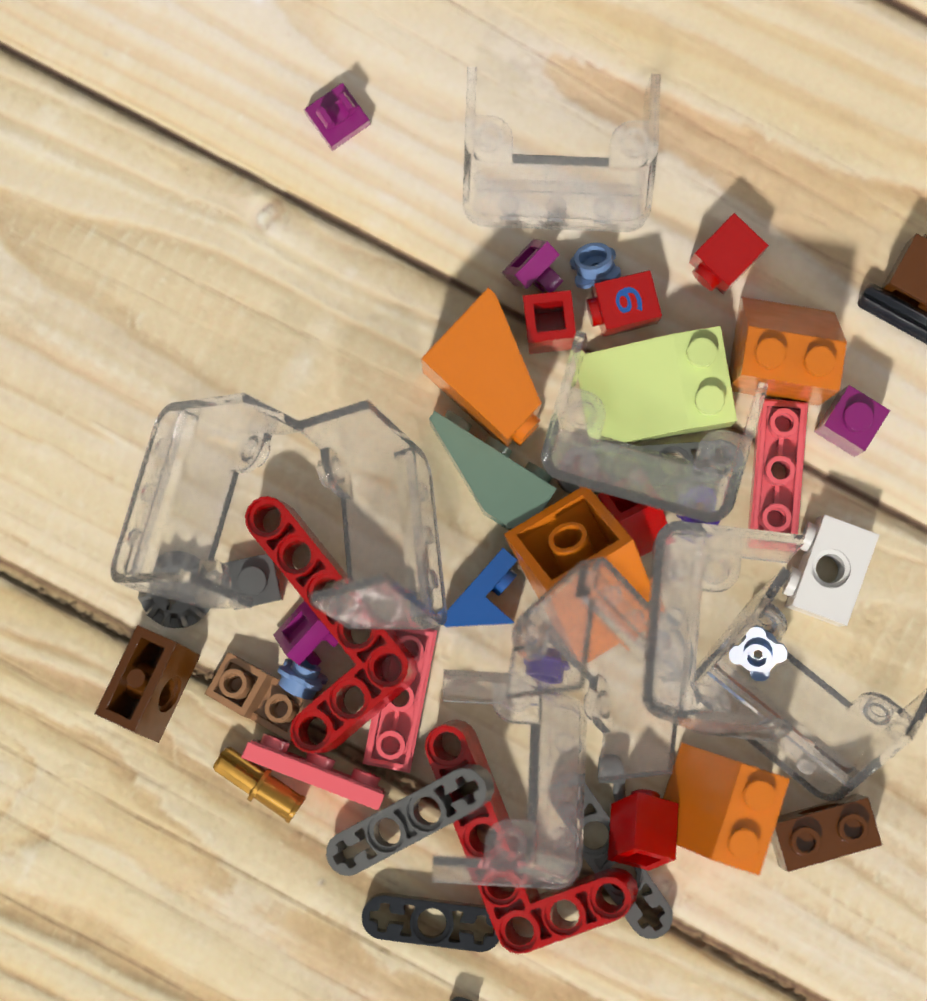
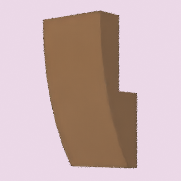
M230 652L225 656L205 692V695L241 716L253 720L293 743L290 735L292 720L300 711L315 700L314 698H299L286 692L279 685L280 679Z

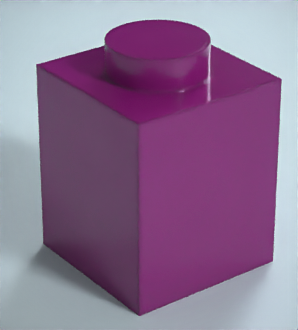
M848 385L838 392L814 432L855 457L866 451L891 410L851 385Z

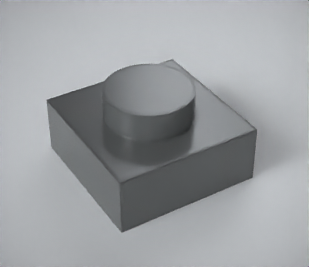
M268 554L225 563L234 610L283 600L276 565Z

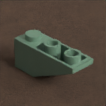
M449 410L445 416L436 411L432 413L429 418L432 429L485 516L507 530H511L544 510L557 489L549 484L553 478L549 473L531 462H528L525 468L509 458L512 450L490 436L487 437L485 442L469 433L472 425Z

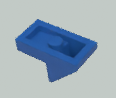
M502 548L439 619V622L446 628L514 624L515 622L486 596L491 591L500 596L517 577V574L511 569L516 564L517 559L506 549Z

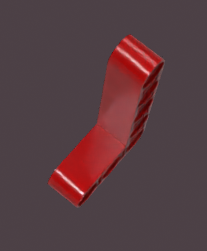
M270 496L259 497L252 501L245 514V524L249 532L356 664L300 711L292 720L290 735L297 748L307 753H328L341 745L413 683L417 674V663L410 651L298 513L290 505ZM278 508L281 513L280 525L276 530L266 532L263 527L264 516L268 511ZM301 545H308L311 550L310 561L302 569H296L292 562L293 553ZM336 581L341 588L340 599L336 604L327 607L322 601V590L326 584ZM366 618L371 624L370 637L364 643L357 644L351 635L352 626L357 620ZM396 655L402 663V671L396 680L388 682L381 673V666L387 657ZM357 686L362 690L365 701L363 707L358 712L352 714L347 710L344 698L350 688ZM319 717L327 727V734L322 743L315 745L310 741L307 730L312 720Z
M461 720L448 721L433 729L427 736L425 742L426 756L436 780L468 764L480 765L492 775L478 736L473 727L467 722ZM445 732L455 734L461 741V752L458 756L450 755L443 748L442 737ZM493 775L494 794L491 800L476 811L453 822L497 938L501 945L511 953H528L617 921L626 915L637 899L638 887L636 880L632 874L620 868L606 869L539 894ZM460 788L449 793L453 802L463 797ZM479 824L489 825L497 833L496 846H488L480 841L477 834ZM504 870L510 873L515 880V891L508 892L499 888L495 881V872ZM611 883L620 887L624 893V903L619 905L608 903L602 896V885ZM567 900L575 904L579 912L578 920L568 921L562 918L557 911V902ZM520 916L529 920L533 926V936L523 937L516 933L512 923L513 917Z

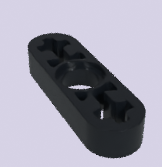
M379 893L372 896L366 902L362 911L364 929L370 936L380 940L474 952L488 951L499 942L495 930L493 933H486L483 941L474 940L473 932L459 929V940L449 938L454 927L452 911L463 912L460 918L461 923H475L477 916L483 915L486 916L487 925L493 926L485 905ZM381 903L390 904L391 913L405 915L404 905L415 906L410 919L411 933L401 932L404 922L390 921L387 929L378 928V920L370 918V911H378ZM426 909H438L446 918L445 929L436 936H428L419 929L418 917Z

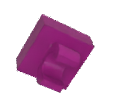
M343 82L304 109L306 116L332 151L371 125L370 119Z
M533 239L501 272L514 286L528 289L533 284L541 293L545 291L547 293L554 292L563 282L561 277L549 267L560 254L548 241Z
M305 600L273 634L285 655L299 666L305 659L312 665H319L322 662L314 651L321 641H327L333 647L338 644L337 640Z

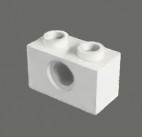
M825 514L817 517L814 524L807 522L798 545V549L804 551L799 568L791 567L783 585L782 594L788 596L785 607L838 627L847 626L879 534ZM822 556L832 558L837 564L838 574L831 583L822 581L817 575L816 565Z

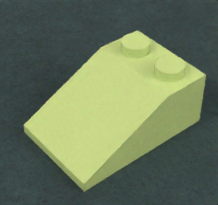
M721 326L669 334L574 357L590 449L730 428L737 422Z

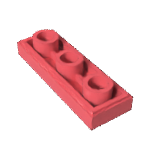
M765 398L758 400L747 541L797 545L808 402ZM774 463H779L785 468L786 475L784 479H777L772 475L771 467Z
M390 621L389 627L413 655L417 663V674L413 683L406 689L409 693V702L406 705L397 706L390 702L371 718L363 764L410 773L437 630ZM396 655L387 657L381 667L384 679L392 682L400 676L402 671L400 659Z
M263 733L261 740L253 739L247 742L241 757L243 759L378 811L382 805L386 791H384L385 788L378 786L381 778L358 768H354L351 775L333 769L336 760L320 753H307L306 758L288 751L290 742L267 733Z

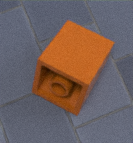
M488 287L421 358L422 372L490 436L507 447L513 441L520 447L539 427L538 423L541 419L537 415L540 410L541 401L497 296Z
M741 297L729 365L732 392L787 401L808 402V404L817 406L839 392L847 340L835 312Z
M587 484L504 534L555 630L580 664L662 614L633 539Z
M681 742L663 796L665 800L679 803L677 846L710 860L760 876L790 779Z

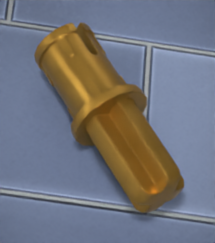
M232 747L225 748L214 763L213 768L215 772L249 794L247 800L251 802L253 799H256L285 819V822L289 824L306 797L304 795L301 796L271 775L272 769L268 768L265 771L255 763L241 758L242 754Z

